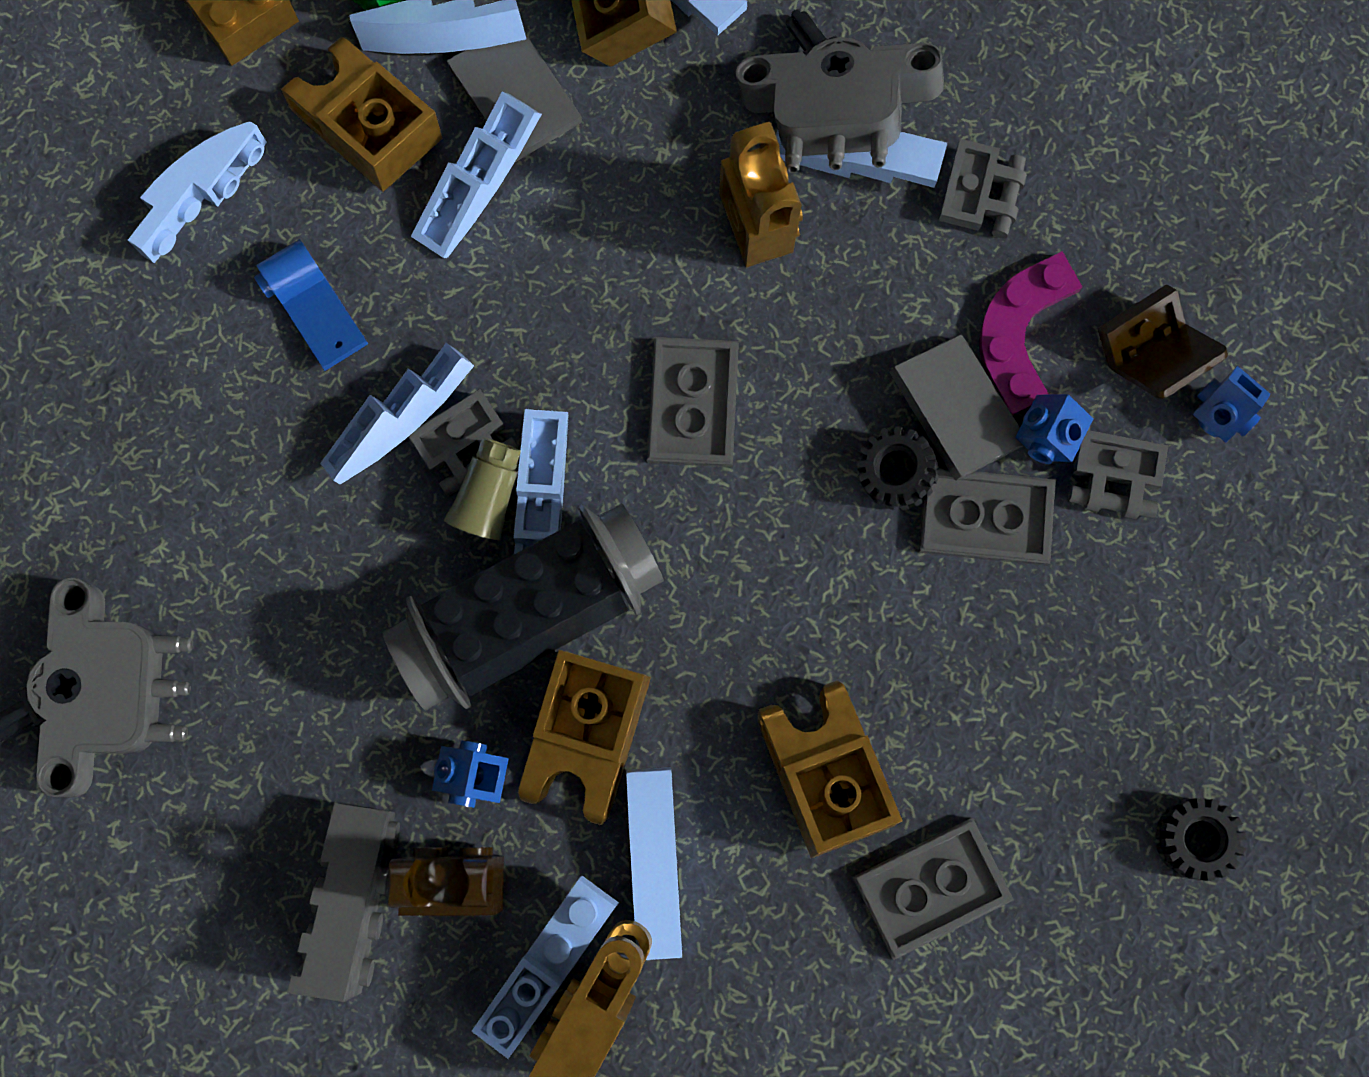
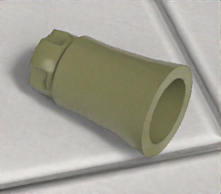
M483 438L476 456L471 458L466 476L444 521L453 527L477 536L502 540L505 515L518 471L515 469L518 466L517 462L521 450L489 438Z

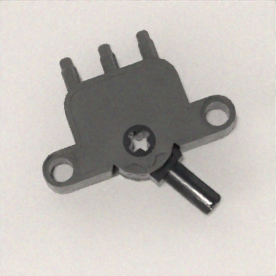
M798 9L792 11L791 17L786 20V26L804 50L803 53L758 55L741 61L736 69V77L743 106L754 113H775L781 145L786 150V169L791 173H795L800 169L802 156L828 154L829 167L832 170H839L842 167L845 153L870 152L872 165L877 168L884 166L888 147L895 143L901 132L902 103L930 101L943 92L944 74L941 50L931 43L875 46L870 51L864 43L853 38L837 37L835 35L826 39L807 12H800Z
M76 578L63 579L56 584L51 593L46 647L52 652L39 659L30 671L26 687L18 691L22 701L0 712V742L33 724L35 727H40L36 773L37 785L47 796L60 798H75L86 793L93 779L94 754H132L141 752L152 742H174L175 740H185L188 736V729L185 726L158 724L160 697L175 698L177 696H187L191 691V685L188 682L161 680L163 653L190 652L193 649V640L191 638H181L180 636H157L149 629L132 623L104 622L105 597L102 591L95 585ZM84 591L85 601L79 609L74 610L72 607L74 596L78 592ZM71 680H75L77 682V684H75L73 687L70 682ZM70 689L73 694L72 696L67 695V691ZM68 766L71 770L72 778L69 785L63 789L59 783V775L62 769Z

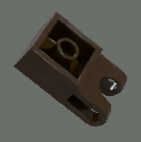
M448 847L413 848V857L391 859L389 863L388 906L390 908H398V916L495 915L502 912L504 856H493V847L460 848V856H448Z

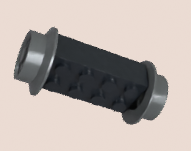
M622 503L600 515H596L582 504L578 506L581 517L597 547L594 546L581 521L578 520L421 604L422 609L412 596L406 598L407 618L382 631V634L402 678L414 698L425 711L448 698H451L467 709L471 707L466 691L472 696L625 613L628 609L618 587L635 615L641 614L640 594L664 582V579L642 534Z

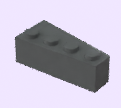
M334 803L320 859L321 867L328 869L326 877L319 876L313 887L309 904L311 905V912L316 914L314 923L309 924L306 933H302L297 951L302 954V959L305 962L301 977L291 976L287 993L345 1002L361 994L363 986H370L375 965L374 959L368 958L371 941L379 939L383 924V913L377 912L380 894L386 895L388 892L389 867H385L389 848H396L400 832V822L394 821L396 812Z

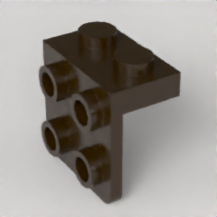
M1167 284L1097 328L1108 367L1159 399L1174 394L1180 388L1211 370L1228 357L1225 345L1185 323L1178 291Z

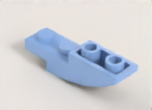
M249 121L210 137L171 164L140 197L150 209V212L128 239L141 255L155 263L160 255L167 254L173 248L176 234L183 225L197 217L204 198L218 207L224 198H230L236 192L240 183L239 178L249 165L254 166L257 164L264 153V146L267 142L257 125Z
M581 876L477 1022L472 1032L509 1059L619 902Z

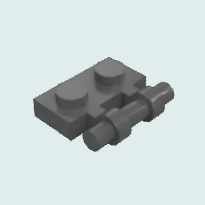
M959 139L938 221L979 231L983 218L986 216L994 220L992 235L999 238L1008 237L1010 226L1016 222L1018 207L1015 206L1018 192L1024 188L1027 174L1024 172L1026 158L1021 155H1011L1008 166L997 164L1000 148ZM992 182L999 183L1002 186L1000 200L988 198Z
M481 389L417 428L409 438L432 473L448 465L453 474L439 482V485L447 497L459 491L469 464L464 467L458 457L479 445L483 438L492 439L491 436L505 427ZM512 437L503 442L519 449Z
M1088 430L1080 445V449L1075 455L1073 474L1089 477L1088 487L1083 488L1071 485L1068 502L1084 505L1085 510L1098 512L1100 508L1122 512V517L1137 519L1138 516L1155 518L1158 502L1143 499L1144 488L1159 490L1162 487L1168 445ZM1106 481L1126 484V495L1104 492Z

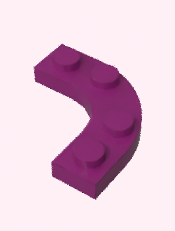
M1063 251L1019 272L1008 280L992 299L983 319L979 337L981 362L984 371L1012 416L1029 409L1036 395L1048 394L1029 360L1024 344L1028 323L1032 317L1043 309L1078 293L1083 287Z

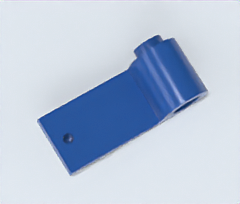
M300 239L256 265L260 271L259 274L254 276L256 282L267 298L276 295L325 371L368 345V342Z

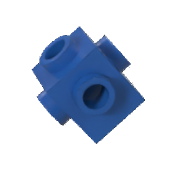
M1237 366L1222 382L1213 378L1197 395V398L1202 402L1193 415L1198 419L1200 427L1206 433L1213 437H1219L1226 443L1237 432L1242 437L1245 436L1259 422L1261 417L1257 412L1264 406L1270 393Z
M1069 394L1036 395L1030 409L1024 416V421L1015 438L1028 449V455L1040 463L1051 464L1052 461L1072 462L1080 449V445L1093 418Z
M461 740L459 749L441 746L439 759L434 768L435 778L432 791L450 794L448 803L475 808L476 799L500 803L509 758L486 754L487 745Z

